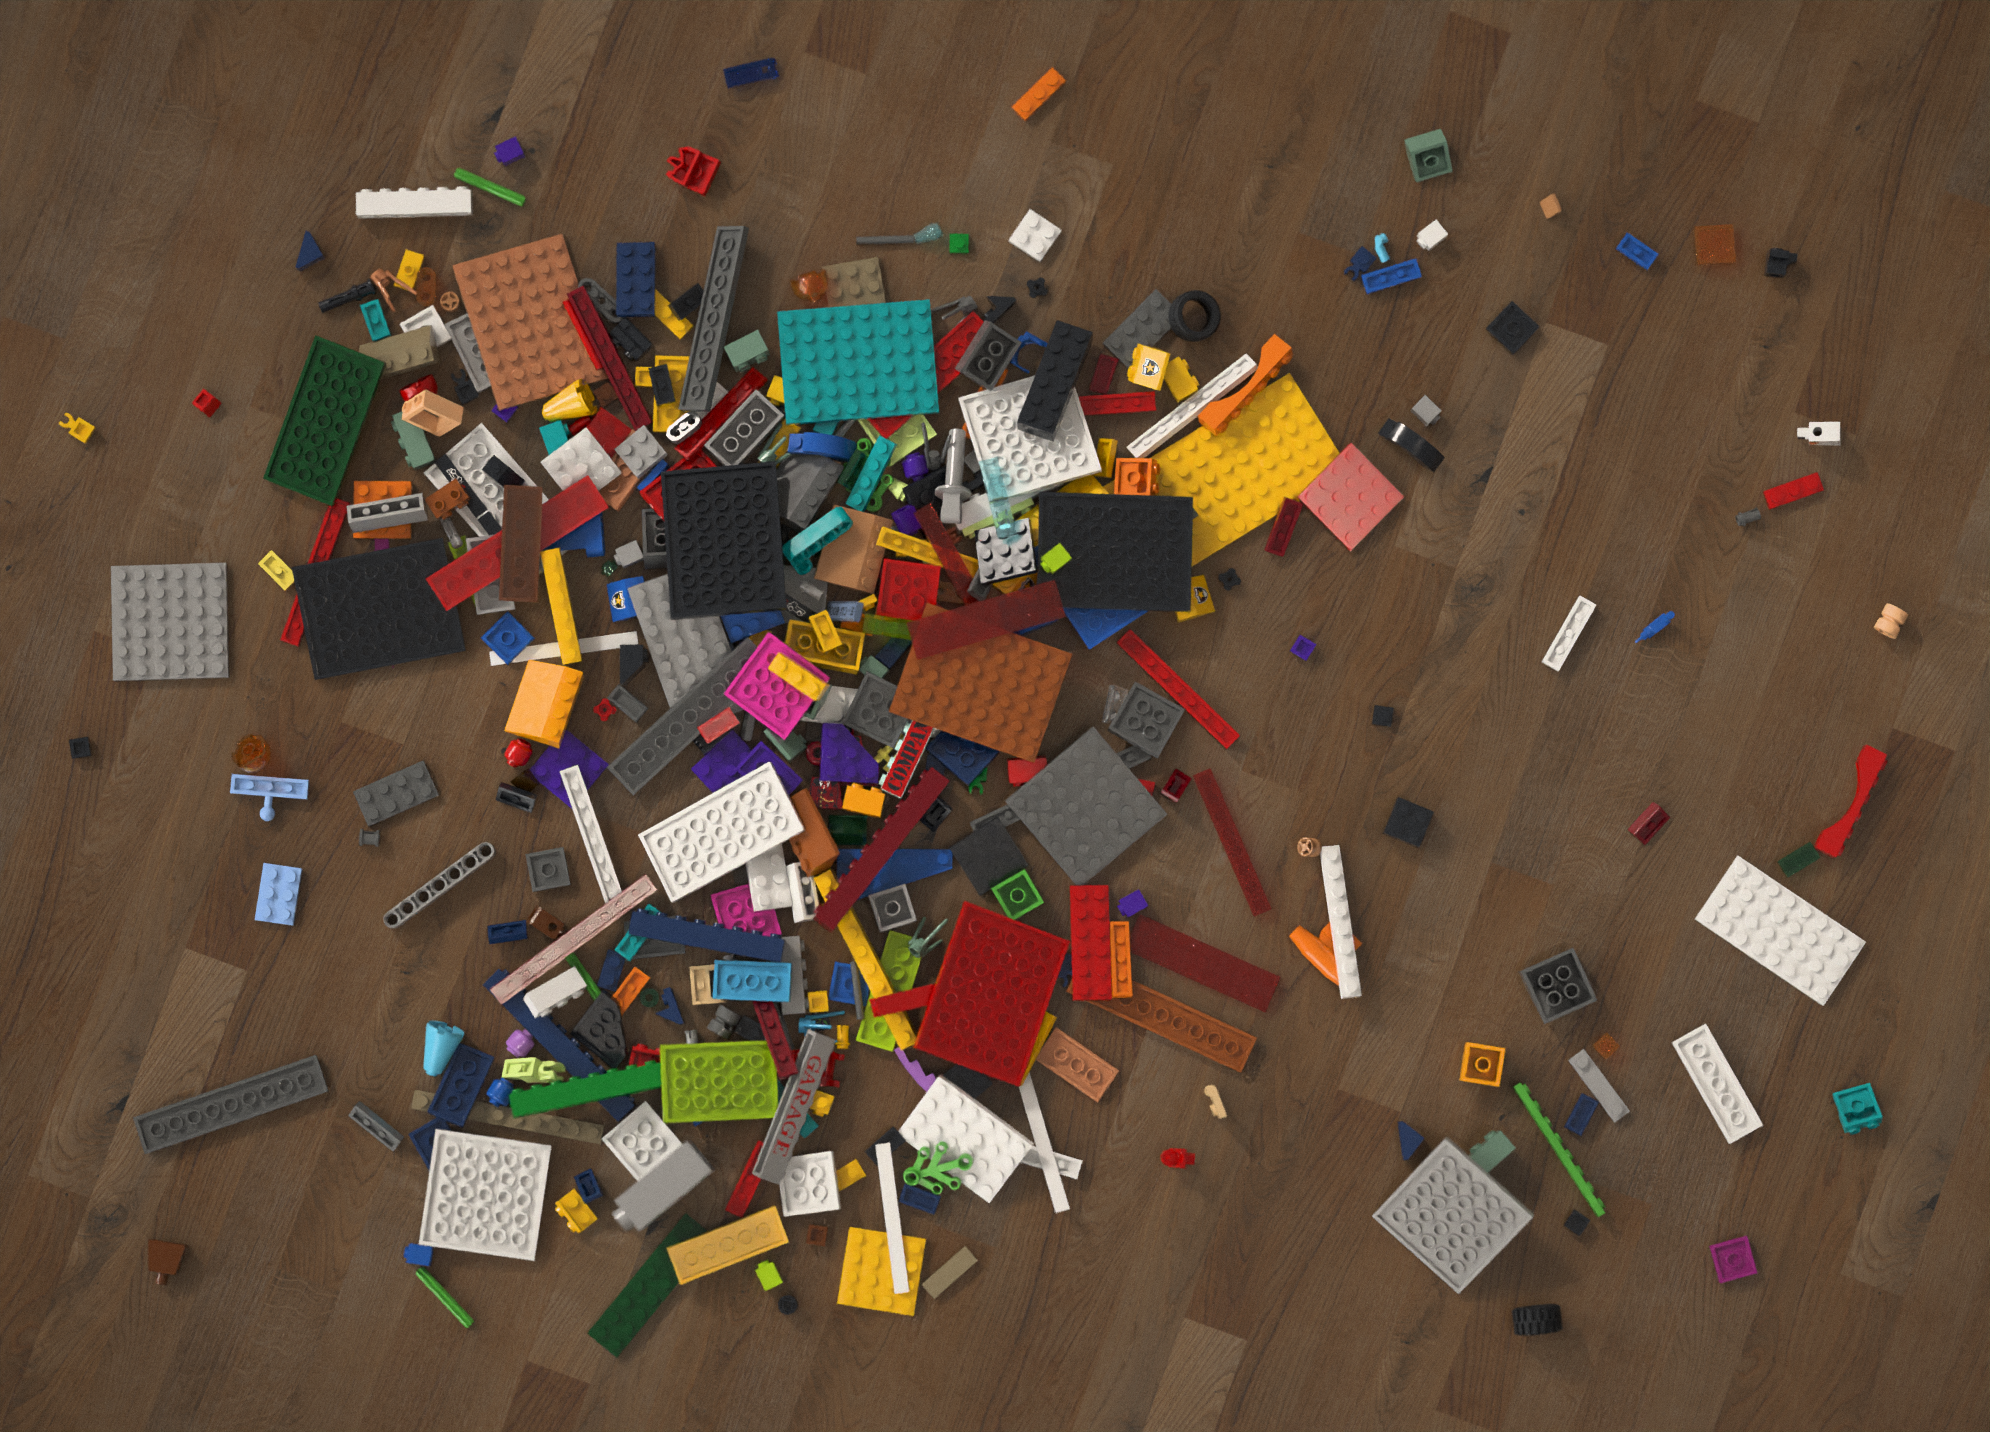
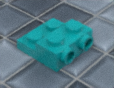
M1870 1083L1833 1093V1099L1839 1112V1119L1844 1133L1857 1134L1861 1131V1128L1868 1127V1129H1874L1879 1126V1123H1882V1114Z

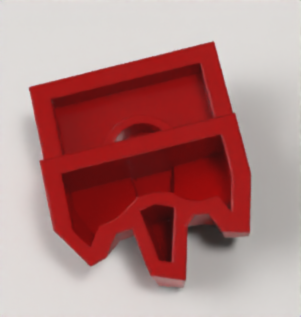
M689 146L679 148L680 158L670 156L666 160L674 166V170L668 171L666 175L679 185L706 196L721 161Z

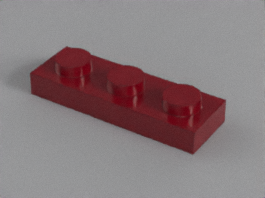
M1284 496L1264 549L1266 552L1284 557L1303 506L1302 502Z

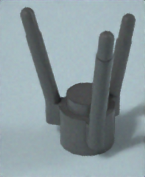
M963 296L958 300L931 309V313L958 304V308L942 316V319L945 320L959 311L963 315L966 314L956 324L957 326L978 307L971 296L966 298Z
M923 422L921 425L927 468L935 471L941 467V463H945L951 435L947 437L942 455L938 451H930L927 430Z

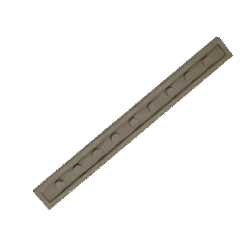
M415 1090L411 1109L427 1112L435 1093ZM475 1101L468 1116V1120L601 1144L605 1125L542 1113L513 1119L510 1107L499 1106L498 1108L493 1104Z

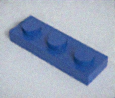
M1416 259L1361 275L1366 294L1422 277Z

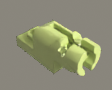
M536 1057L505 1059L502 1078L506 1080L522 1079L527 1083L563 1081L564 1078L557 1076L556 1072H565V1066L561 1062L541 1061Z

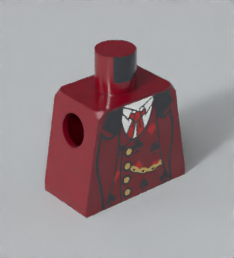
M812 777L809 793L817 809L843 810L840 782L820 781V777Z

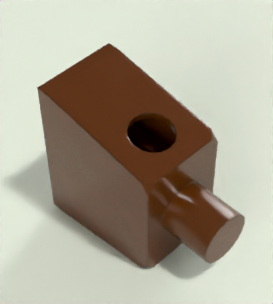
M536 905L526 920L530 925L552 939L559 938L568 931L563 927L565 923ZM550 923L555 924L552 930L548 928Z
M149 1239L148 1271L157 1272L155 1284L167 1285L169 1274L178 1275L188 1245Z

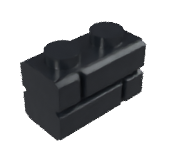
M626 317L610 332L613 343L617 347L621 345L626 350L624 352L625 356L631 361L635 359L638 362L653 348V344Z

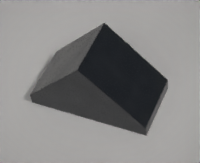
M938 796L919 821L934 833L953 811V808Z

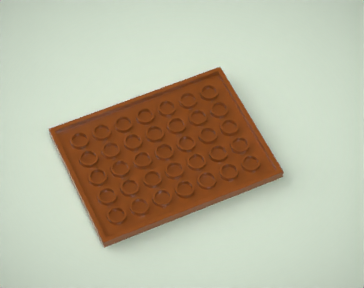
M927 603L889 712L1034 763L1072 653Z

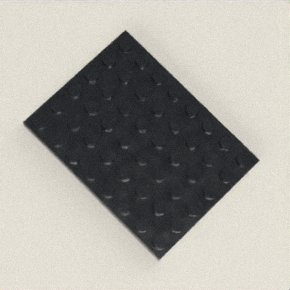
M776 461L662 471L661 483L671 620L787 610Z
M1039 492L1036 607L1190 612L1193 497ZM1060 543L1072 559L1052 575L1050 571L1047 573L1041 566V558Z
M443 538L292 567L315 680L466 651L457 605L446 611L426 580L427 577L449 564Z

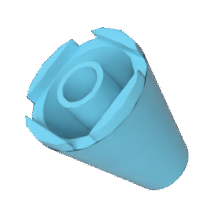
M431 1020L427 1023L423 1069L426 1070L428 1075L437 1076L442 1074L463 1038L464 1031L454 1025L451 1028L447 1026L448 1023Z

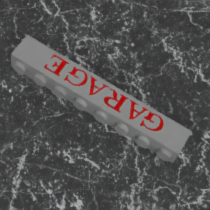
M808 1029L795 1061L799 1074L793 1075L788 1079L752 1174L776 1184H780V1181L784 1178L787 1163L792 1158L794 1145L799 1140L800 1130L806 1122L807 1112L813 1104L814 1094L820 1086L821 1076L826 1070L828 1058L834 1050L835 1039Z

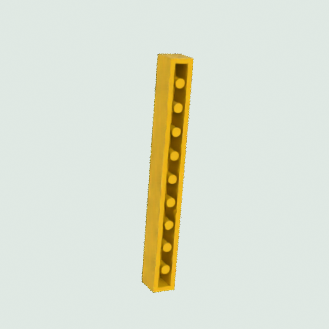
M830 869L813 878L826 902L828 899L825 896L831 888L835 890L839 886L837 883L838 877L834 869ZM852 906L837 925L874 998L896 993ZM906 1011L884 1016L901 1050L915 1044L918 1034Z

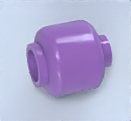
M518 1029L515 1030L506 1041L508 1046L506 1049L517 1058L519 1056L525 1057L534 1047L533 1035L525 1029L523 1032Z

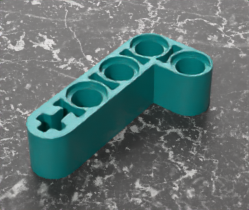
M836 507L788 541L782 547V551L797 573L804 575L813 566L809 558L849 530L853 525V521L844 508Z

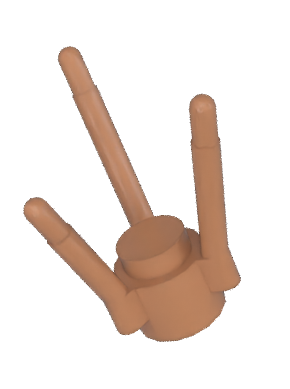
M378 269L370 276V279L379 289L392 312H395V308L385 289L390 283L389 278L414 295L417 294V291L396 278L389 270L384 272L382 269Z

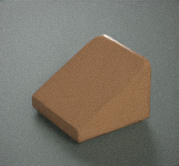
M1554 193L1540 201L1546 218L1560 214L1562 209Z

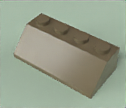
M432 325L359 346V352L386 362L381 379L441 362Z

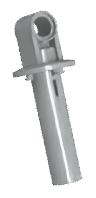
M951 429L949 430L951 440L947 451L945 485L937 487L935 495L943 500L941 523L961 524L962 501L968 500L971 497V491L962 486L966 431Z

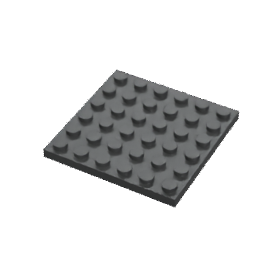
M1091 727L1005 800L1076 886L1087 883L1167 815L1094 727Z

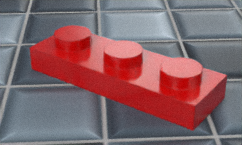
M1818 472L1763 491V495L1769 510L1821 492L1824 488Z

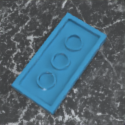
M715 960L713 999L790 1002L792 963Z

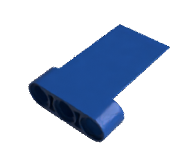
M602 512L542 551L559 547L561 551L586 549L587 558L605 556Z

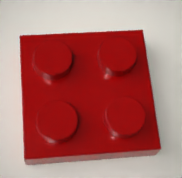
M602 407L598 409L586 426L610 458L616 453L614 449L623 443L632 431L631 428Z

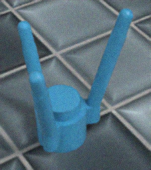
M845 1011L806 1015L805 1018L800 1017L799 1033H804V1036H806L808 1029L815 1031V1028L831 1029V1025L816 1024V1021L813 1019L843 1015Z

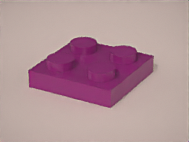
M1747 1236L1709 1245L1719 1283L1757 1274Z

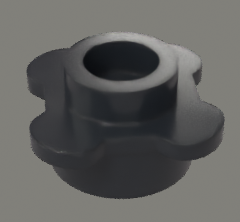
M1039 277L1038 280L1027 281L1031 298L1047 294L1044 278Z
M1229 568L1227 572L1221 573L1218 577L1227 591L1241 583V579L1237 577L1236 571L1233 568Z

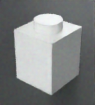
M1435 220L1418 233L1417 242L1423 249L1426 248L1429 251L1444 240L1448 234L1440 223Z

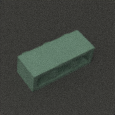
M402 411L392 415L394 420L391 421L394 431H398L401 438L398 441L401 449H406L408 456H405L408 466L418 470L433 464L436 459L424 430L402 420Z

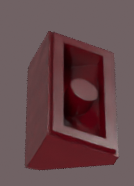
M1652 802L1628 828V831L1645 846L1671 817L1658 804Z

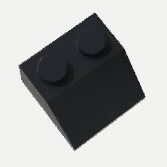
M620 645V684L622 686H627L645 668V662H649V651L644 645Z

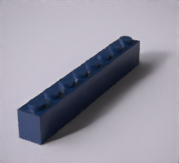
M639 908L637 912L632 911L629 935L779 963L782 961L785 939H781L782 935L770 933L769 937L762 935L763 932L751 930V933L743 932L744 928L732 926L731 930L724 928L725 924L713 923V926L705 925L706 921L695 919L694 922L686 921L687 917L675 916V919L667 918L668 914L657 912L656 915H651L649 910Z

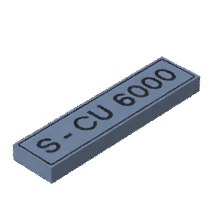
M828 601L826 610L832 622H860L864 603Z

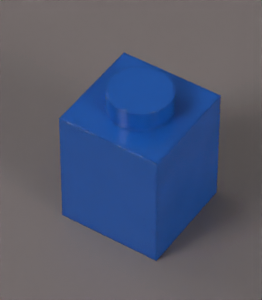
M409 1243V1247L406 1246L404 1251V1258H407L406 1263L431 1266L434 1246Z

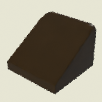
M530 769L521 772L510 781L515 787L531 792L540 784Z

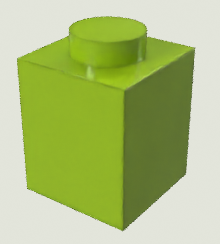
M1059 543L1042 556L1041 566L1047 573L1050 571L1053 575L1071 561L1072 558Z
M766 1260L758 1264L759 1269L755 1271L765 1291L783 1283L774 1262L769 1263Z

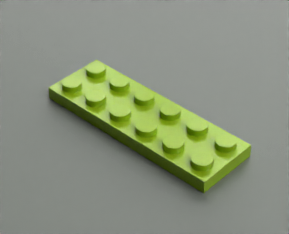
M890 930L880 961L897 993L913 988L922 957L916 958L910 953L908 942L912 939L911 936ZM870 992L869 999H872L874 996ZM868 999L864 1012L865 1019H862L856 1041L893 1052L896 1040L884 1016L874 1018L871 1003Z

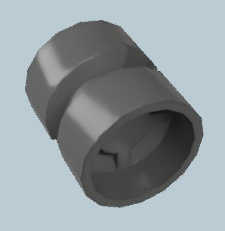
M719 1005L715 1012L716 1018L710 1021L707 1028L729 1040L733 1033L732 1027L737 1026L742 1016Z

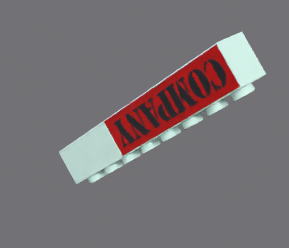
M913 720L911 723L907 722L903 730L906 733L903 740L899 739L895 747L897 754L895 758L891 756L887 764L889 771L887 775H882L878 783L881 785L880 789L902 799L934 731L933 727Z

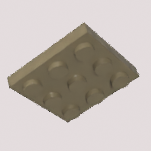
M878 257L822 267L828 307L886 303Z

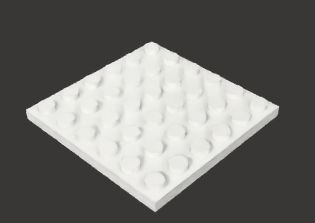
M1035 376L994 387L992 391L983 390L958 398L991 504L1102 472L1075 388L1054 442L1020 431L1017 428L1018 418Z
M436 1129L419 1244L534 1261L551 1145Z

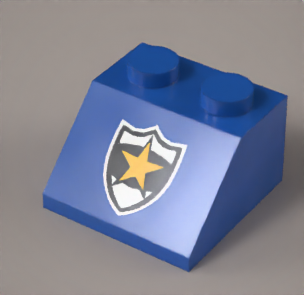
M643 576L607 584L613 622L638 618L627 588L645 582Z

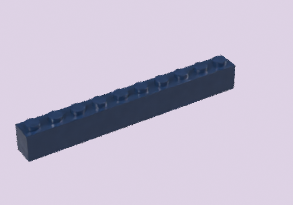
M498 969L483 986L494 996L490 988L510 973L506 969L504 971ZM525 988L502 1004L558 1062L565 1066V1069L573 1077L588 1078V1074L599 1072L600 1075L607 1074V1071L601 1065L597 1067L592 1062L594 1058L589 1052L583 1053L579 1049L581 1044L574 1037L570 1039L566 1035L568 1031L560 1023L556 1025L552 1021L554 1017L551 1014L545 1017L540 1015L537 1018L533 1016L523 1000L527 991ZM631 1095L598 1101L618 1122L636 1106L633 1103L635 1099Z

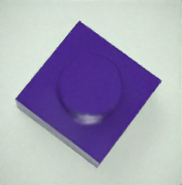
M496 404L491 411L508 423L517 411L518 406L499 411Z
M1299 635L1290 652L1307 661L1316 644Z

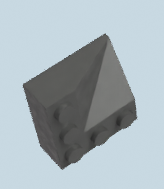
M1570 948L1519 971L1526 990L1544 1024L1597 1001L1574 948Z

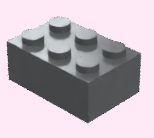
M985 320L958 362L955 370L984 389L992 391L1022 342L992 322Z

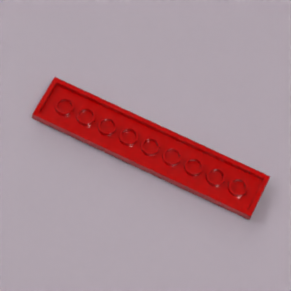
M588 475L542 504L540 551L609 508ZM502 530L426 578L446 611L500 577Z

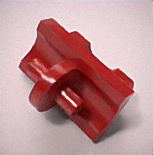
M1169 1148L1162 1152L1161 1161L1165 1166L1171 1168H1186V1165L1195 1164V1153H1186V1149Z

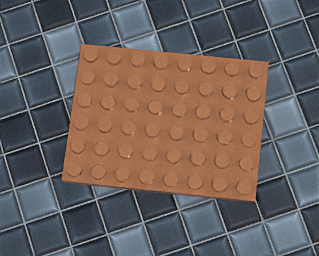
M562 234L452 266L499 411L558 394L581 378L583 379V385L608 379L604 368L596 370L562 303L569 299L567 293L578 288V281Z

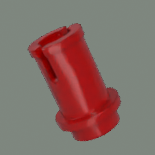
M589 416L581 417L571 425H568V428L575 436L588 425L591 419Z

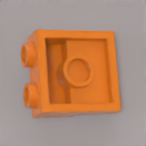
M1116 458L1114 494L1155 496V494L1159 493L1156 475L1160 474V464H1157V460L1152 458Z

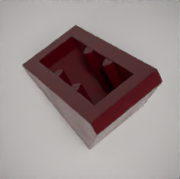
M1175 769L1160 794L1177 803L1192 778Z

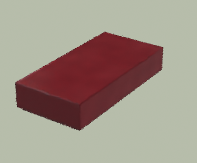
M1100 354L1089 387L1090 391L1102 395L1108 394L1119 359Z

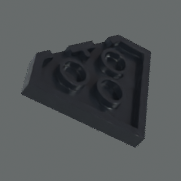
M946 465L902 488L908 504L915 507L923 527L919 529L925 540H929L942 533L946 525L941 523L943 500L935 495V489L945 485Z
M603 990L570 1034L614 1069L620 1065L628 1052L620 1003L606 990Z

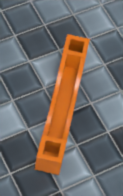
M1274 334L1262 346L1259 366L1248 384L1228 398L1210 402L1198 415L1199 423L1215 436L1223 433L1228 428L1229 422L1241 414L1244 406L1251 404L1258 391H1263L1267 382L1278 375L1280 368L1291 361L1293 357L1292 348Z

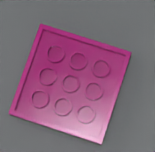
M768 632L724 692V695L786 740L814 700L768 669L778 652H783L826 683H828L831 677L771 632Z

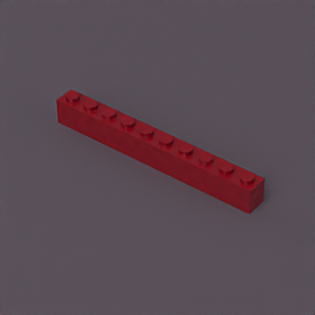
M933 767L928 771L924 769L918 777L921 780L918 785L913 784L906 792L909 794L907 799L899 801L895 806L897 809L894 815L890 813L883 822L886 824L882 830L878 828L872 836L874 841L871 845L866 844L860 851L863 854L860 859L857 860L855 858L848 867L851 869L847 875L843 873L838 879L837 883L839 886L835 890L831 888L825 896L828 900L824 905L820 903L813 911L816 914L813 920L830 933L949 783V780Z

